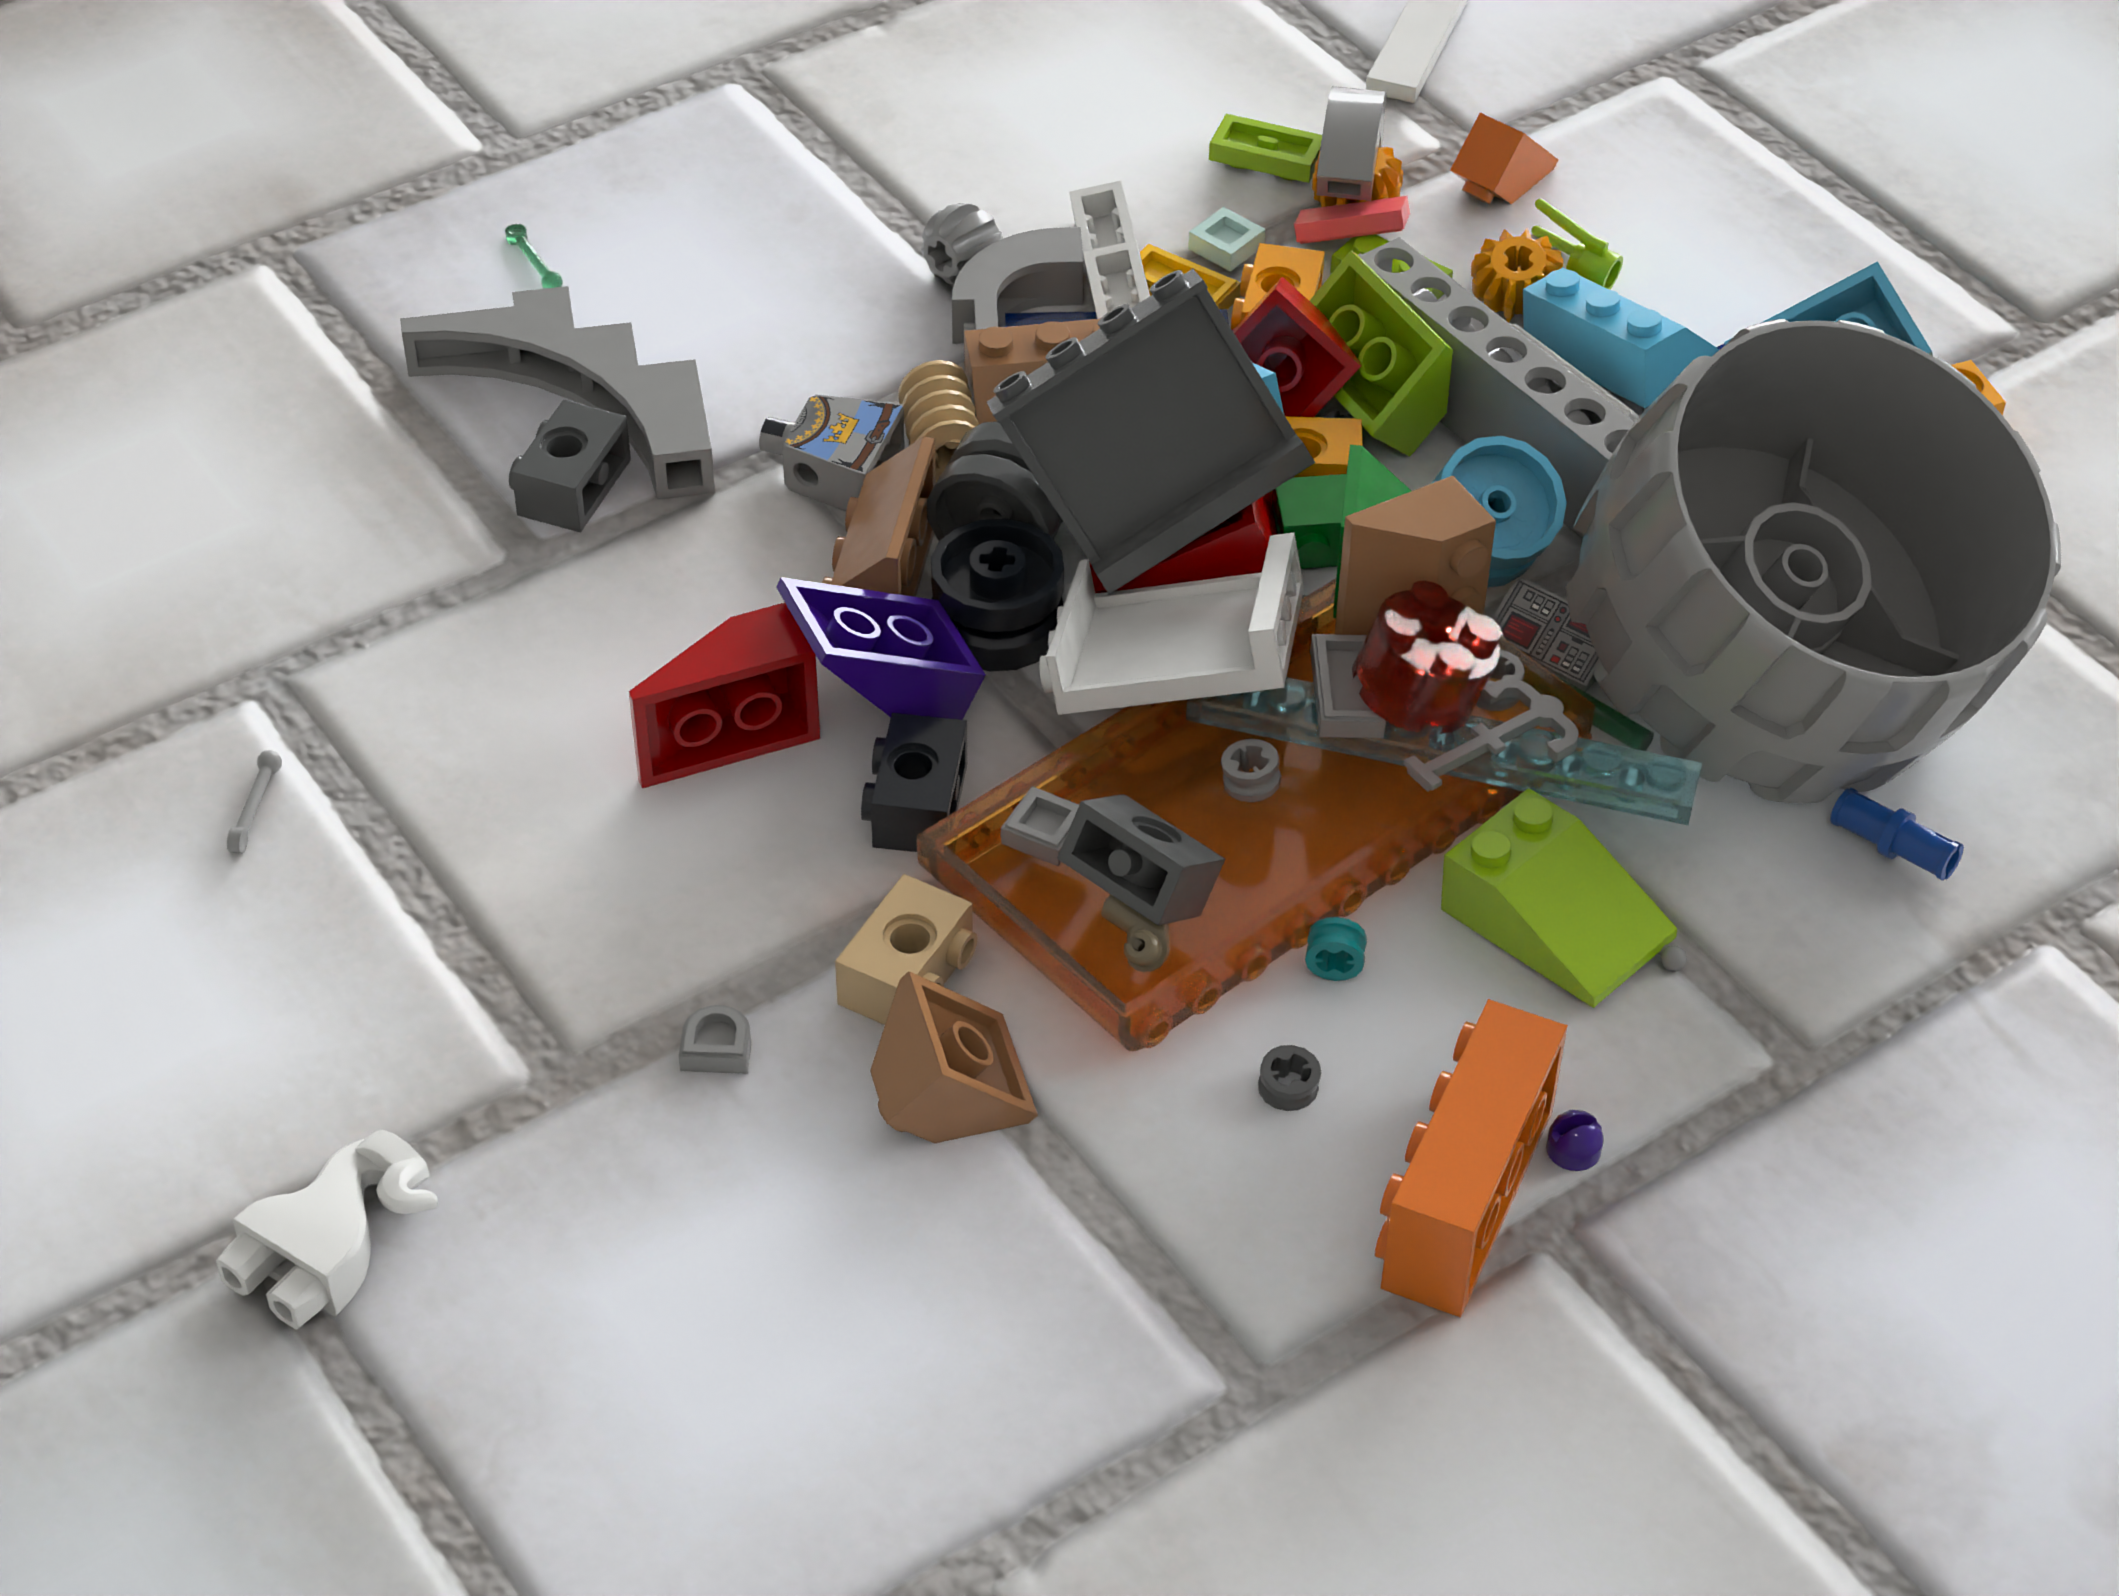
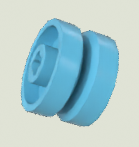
M1505 436L1476 438L1457 449L1432 482L1454 476L1496 520L1487 588L1504 586L1523 575L1536 558L1550 545L1563 526L1567 501L1562 479L1548 458L1526 442Z

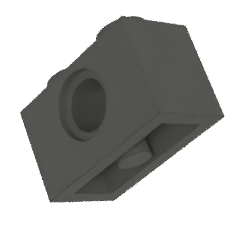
M563 400L550 419L544 420L540 424L536 438L524 455L518 456L511 466L509 486L514 490L517 516L581 533L631 461L627 416Z
M1125 794L1081 801L1057 857L1059 861L1158 926L1201 916L1225 861V858Z

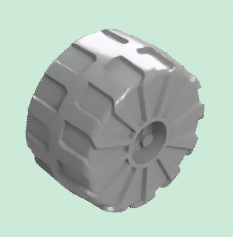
M1777 319L1746 327L1740 330L1712 357L1700 356L1694 359L1640 415L1620 441L1583 503L1573 526L1574 530L1584 536L1580 550L1579 568L1572 579L1566 584L1567 601L1571 621L1586 624L1591 642L1599 657L1594 670V676L1600 687L1622 715L1625 716L1637 712L1647 724L1660 734V746L1667 757L1690 772L1711 782H1718L1725 775L1748 782L1750 789L1763 799L1785 803H1818L1826 799L1839 787L1844 790L1851 787L1858 792L1874 790L1888 783L1955 734L1985 705L2033 647L2046 625L2048 618L2045 606L2051 593L2054 577L2061 568L2059 527L2053 519L2049 498L2039 474L2041 470L2018 431H2014L1994 405L1976 389V385L1953 366L1939 357L1935 358L1925 351L1871 326L1844 320L1836 322H1788L1785 319Z

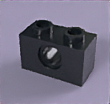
M901 713L891 714L886 738L876 737L874 743L872 774L877 775L876 783L866 782L862 794L861 819L871 821L872 848L938 855L949 854L968 764L967 720Z

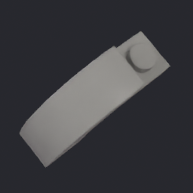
M1331 87L1317 170V195L1371 201L1378 148L1383 145L1386 91Z
M1045 228L1022 232L994 242L975 254L963 266L954 282L952 290V344L964 343V331L986 329L994 326L1002 327L1014 315L1031 308L1083 305L1081 228Z

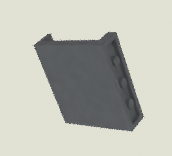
M1194 269L1185 274L1181 270H1177L1162 277L1151 286V296L1132 308L1129 304H1123L1114 308L1098 321L1097 324L1100 329L1080 342L1076 337H1073L1058 344L1046 355L1045 358L1048 361L1046 364L1029 375L1025 371H1020L1007 377L993 390L996 396L987 401L996 421L1000 423L1084 555L1089 559L1096 575L1109 594L1315 463L1214 302L1204 280Z

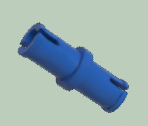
M1850 787V789L1847 788L1843 791L1831 812V824L1838 827L1841 826L1876 844L1879 854L1889 859L1899 856L1936 875V878L1942 881L1944 879L1947 880L1953 874L1962 858L1964 851L1962 843L1954 842L1917 823L1914 813L1904 808L1893 811L1858 793L1854 788Z

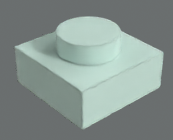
M1222 207L1189 231L1188 249L1231 272L1257 252L1259 243H1265L1266 229Z

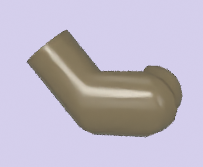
M1110 894L1103 905L1101 915L1127 933L1124 953L1128 963L1140 972H1151L1160 968L1169 956V925L1163 924L1158 926Z

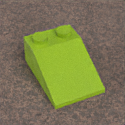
M1530 788L1526 789L1444 854L1441 910L1592 1008L1611 994L1677 936V927L1583 822Z

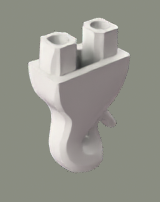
M383 1129L373 1131L367 1138L345 1145L329 1158L317 1178L308 1187L294 1193L258 1200L232 1219L237 1237L216 1260L221 1281L227 1287L244 1296L249 1295L267 1276L272 1277L278 1282L266 1293L269 1308L278 1319L296 1330L321 1309L334 1317L337 1316L362 1285L369 1267L371 1240L364 1204V1190L368 1186L377 1185L376 1193L378 1199L384 1207L394 1213L411 1214L435 1209L438 1199L433 1192L424 1189L411 1190L430 1177L426 1162L409 1143Z

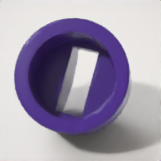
M1568 1110L1558 1115L1548 1132L1546 1150L1549 1158L1559 1167L1570 1171H1583L1593 1167L1599 1161L1604 1142L1602 1127L1592 1114L1583 1110Z

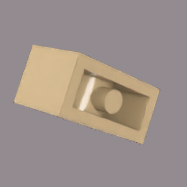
M903 874L835 960L837 1004L885 1025L899 980L908 971L944 987L945 982L956 968L962 970L967 966L976 949L977 934L973 932L972 902Z

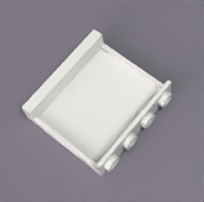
M1294 532L1270 535L1261 573L1114 591L1111 594L1108 592L1095 593L1089 559L1080 560L1073 581L1066 583V601L1064 606H1059L1057 609L1056 629L1049 631L1047 655L1041 656L1039 661L1042 688L1046 694H1054L1058 715L1284 688L1304 591Z

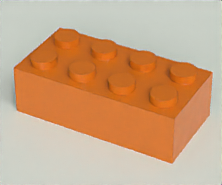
M1490 999L1487 1000L1476 1024L1467 1021L1464 1023L1453 1054V1061L1458 1062L1453 1074L1446 1071L1440 1073L1429 1105V1110L1434 1112L1429 1124L1418 1121L1415 1125L1405 1154V1162L1410 1163L1404 1176L1393 1173L1382 1198L1380 1214L1387 1216V1219L1380 1231L1374 1254L1375 1257L1384 1260L1380 1289L1461 1318L1552 1115L1568 1025Z

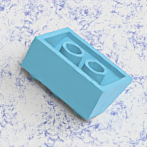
M1563 267L1550 272L1546 277L1523 289V324L1525 331L1596 384L1643 408L1650 406L1694 359L1700 356L1712 357L1720 350L1685 326L1662 316L1657 311L1641 306L1619 295L1616 291L1604 288Z

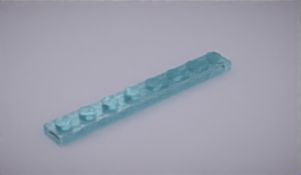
M1286 677L1284 688L1188 699L1186 720L1402 766H1405L1403 765L1404 759L1413 755L1425 764L1475 738L1471 733V728L1480 723L1489 730L1504 723L1502 721L1383 697L1386 719L1384 738L1319 737L1313 682ZM1532 728L1505 742L1506 750L1496 755L1490 750L1445 773V775L1521 791L1530 788L1540 795L1689 826L1702 763L1579 737L1575 751L1562 760L1555 762L1547 755L1546 741L1562 739V736L1555 732Z

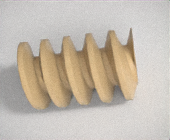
M944 360L925 362L913 368L903 378L898 389L899 404H903L905 432L909 439V445L922 437L935 438L936 482L965 433L979 425L978 419L975 416V406L972 402L971 390L968 387L967 375L962 367L951 361Z

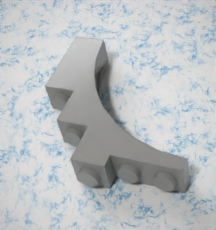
M568 286L512 292L514 306L400 318L409 377L465 375L499 378L535 386L579 404L627 416L629 443L648 469L657 500L715 493L712 448L696 359L638 366L631 322L574 328Z

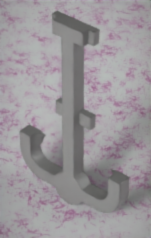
M1503 679L1483 688L1482 698L1491 705L1502 698L1514 697L1523 702L1529 708L1528 711L1491 730L1480 723L1471 728V733L1475 738L1425 764L1413 755L1404 759L1403 765L1407 767V773L1428 792L1442 785V780L1439 776L1490 750L1495 755L1506 750L1505 742L1536 726L1551 727L1562 736V739L1546 741L1547 755L1555 762L1562 760L1575 751L1579 733L1576 725L1563 714L1564 706L1558 698L1550 695H1541L1532 686L1523 681Z

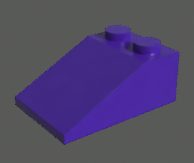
M780 578L776 586L778 592L818 660L829 671L890 718L892 713L963 720L986 674L939 600Z

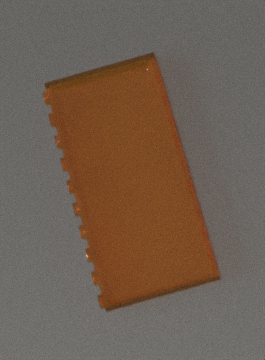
M1335 578L1304 597L1301 601L1284 688L1125 707L918 834V862L953 895L972 902V912L1124 1048L1128 1051L1152 1048L1162 1042L1170 1030L1192 1015H1200L1207 1012L1222 995L1241 982H1249L1256 979L1271 962L1290 949H1299L1308 943L1309 929L1316 921L1329 917H1346L1351 915L1366 898L1386 885H1395L1400 882L1412 867L1430 855L1443 853L1458 836L1478 823L1484 824L1499 812L1501 807L1518 797L1526 789L1530 788L1535 791L1547 776L1565 764L1578 762L1586 754L1592 743V734L1590 732L1595 705L1483 622L1479 652L1487 649H1500L1517 656L1524 665L1523 682L1532 686L1541 695L1554 696L1563 703V714L1578 729L1577 747L1571 755L1555 762L1547 755L1546 741L1562 739V736L1551 727L1536 726L1505 742L1506 750L1496 755L1490 750L1439 776L1442 780V785L1427 792L1407 773V767L1403 765L1404 759L1415 755L1425 764L1475 738L1471 733L1472 727L1482 723L1491 730L1528 711L1529 708L1520 700L1512 708L1503 711H1490L1473 704L1466 696L1465 684L1468 678V664L1462 668L1449 670L1427 680L1380 671L1386 719L1384 738L1319 737L1310 647L1312 634L1335 635L1336 618H1333ZM1488 678L1489 681L1497 682L1500 680L1497 678ZM1245 739L1263 740L1270 743L1278 752L1280 763L1278 768L1281 775L1280 786L1272 796L1265 800L1256 802L1239 801L1232 798L1225 791L1221 758L1223 752L1237 741ZM1253 768L1249 769V773L1253 772ZM1032 786L1079 805L1084 800L1125 794L1225 858L1201 916L1168 923L1169 956L1160 968L1151 972H1140L1128 963L1124 953L1127 933L1101 915L1103 905L1110 896L1108 892L1062 862L1059 866H1056L1001 844V827Z

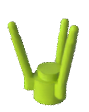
M1537 199L1535 207L1581 243L1575 245L1538 225L1532 227V234L1538 238L1548 236L1553 247L1570 255L1566 266L1567 270H1572L1578 273V275L1611 290L1620 274L1623 256L1609 250L1608 242L1591 235L1545 200Z

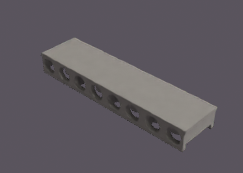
M1400 237L1367 253L1358 254L1453 349L1447 413L1440 422L1467 444L1476 438L1505 436L1526 442L1546 456L1562 479L1567 501L1563 523L1583 539L1584 535L1573 529L1579 511L1616 447L1635 422ZM1393 259L1404 261L1410 269L1400 273H1391ZM1425 288L1438 289L1442 291L1447 298L1445 300L1438 301L1435 295ZM1471 318L1480 321L1484 325V329L1476 332L1470 324ZM1501 347L1512 348L1518 351L1523 359L1514 362L1511 356ZM1547 378L1556 381L1562 390L1553 393L1546 384ZM1579 409L1595 412L1601 418V422L1592 425L1589 418Z

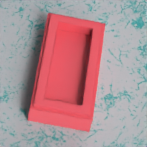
M1401 196L1303 209L1294 223L1297 243L1300 242V244L1402 231L1410 215L1408 197Z

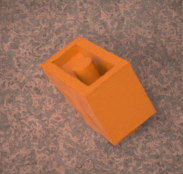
M1479 113L1450 171L1465 181L1462 191L1472 197L1490 204L1495 196L1513 204L1554 170L1558 159L1525 133L1483 113Z

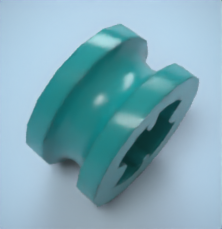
M1329 917L1316 921L1310 927L1305 962L1307 968L1313 974L1327 980L1343 981L1356 977L1363 970L1367 936L1365 930L1358 923L1346 918Z

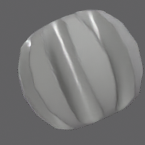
M958 203L947 206L929 219L922 234L923 244L921 251L934 276L943 278L946 283L954 285L963 266L975 254L990 244L1003 239V236L990 213L980 210L978 206L972 204Z

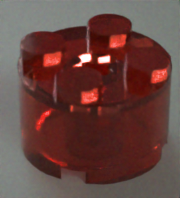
M1426 580L1417 581L1413 584L1411 590L1394 593L1381 604L1352 666L1353 678L1358 674L1363 685L1359 695L1373 712L1399 728L1420 733L1424 725L1443 726L1439 734L1454 732L1463 727L1469 720L1499 661V641L1503 635L1502 628L1491 617L1478 614L1462 602L1449 597L1445 589L1440 585Z

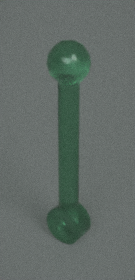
M522 224L509 225L505 229L506 241L511 245L519 246L542 277L541 284L543 289L562 287L563 280L561 275L555 271H550L528 242L526 227Z

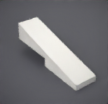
M1122 180L1070 191L1069 196L1075 226L1081 228L1083 260L1097 319L1102 318L1105 314L1123 304H1129L1131 308L1148 298L1150 294Z

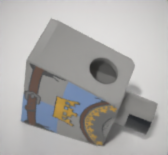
M815 395L809 397L795 422L767 417L761 428L759 447L761 451L783 455L784 484L790 491L846 511L849 498L859 497L866 474L905 449L903 404Z

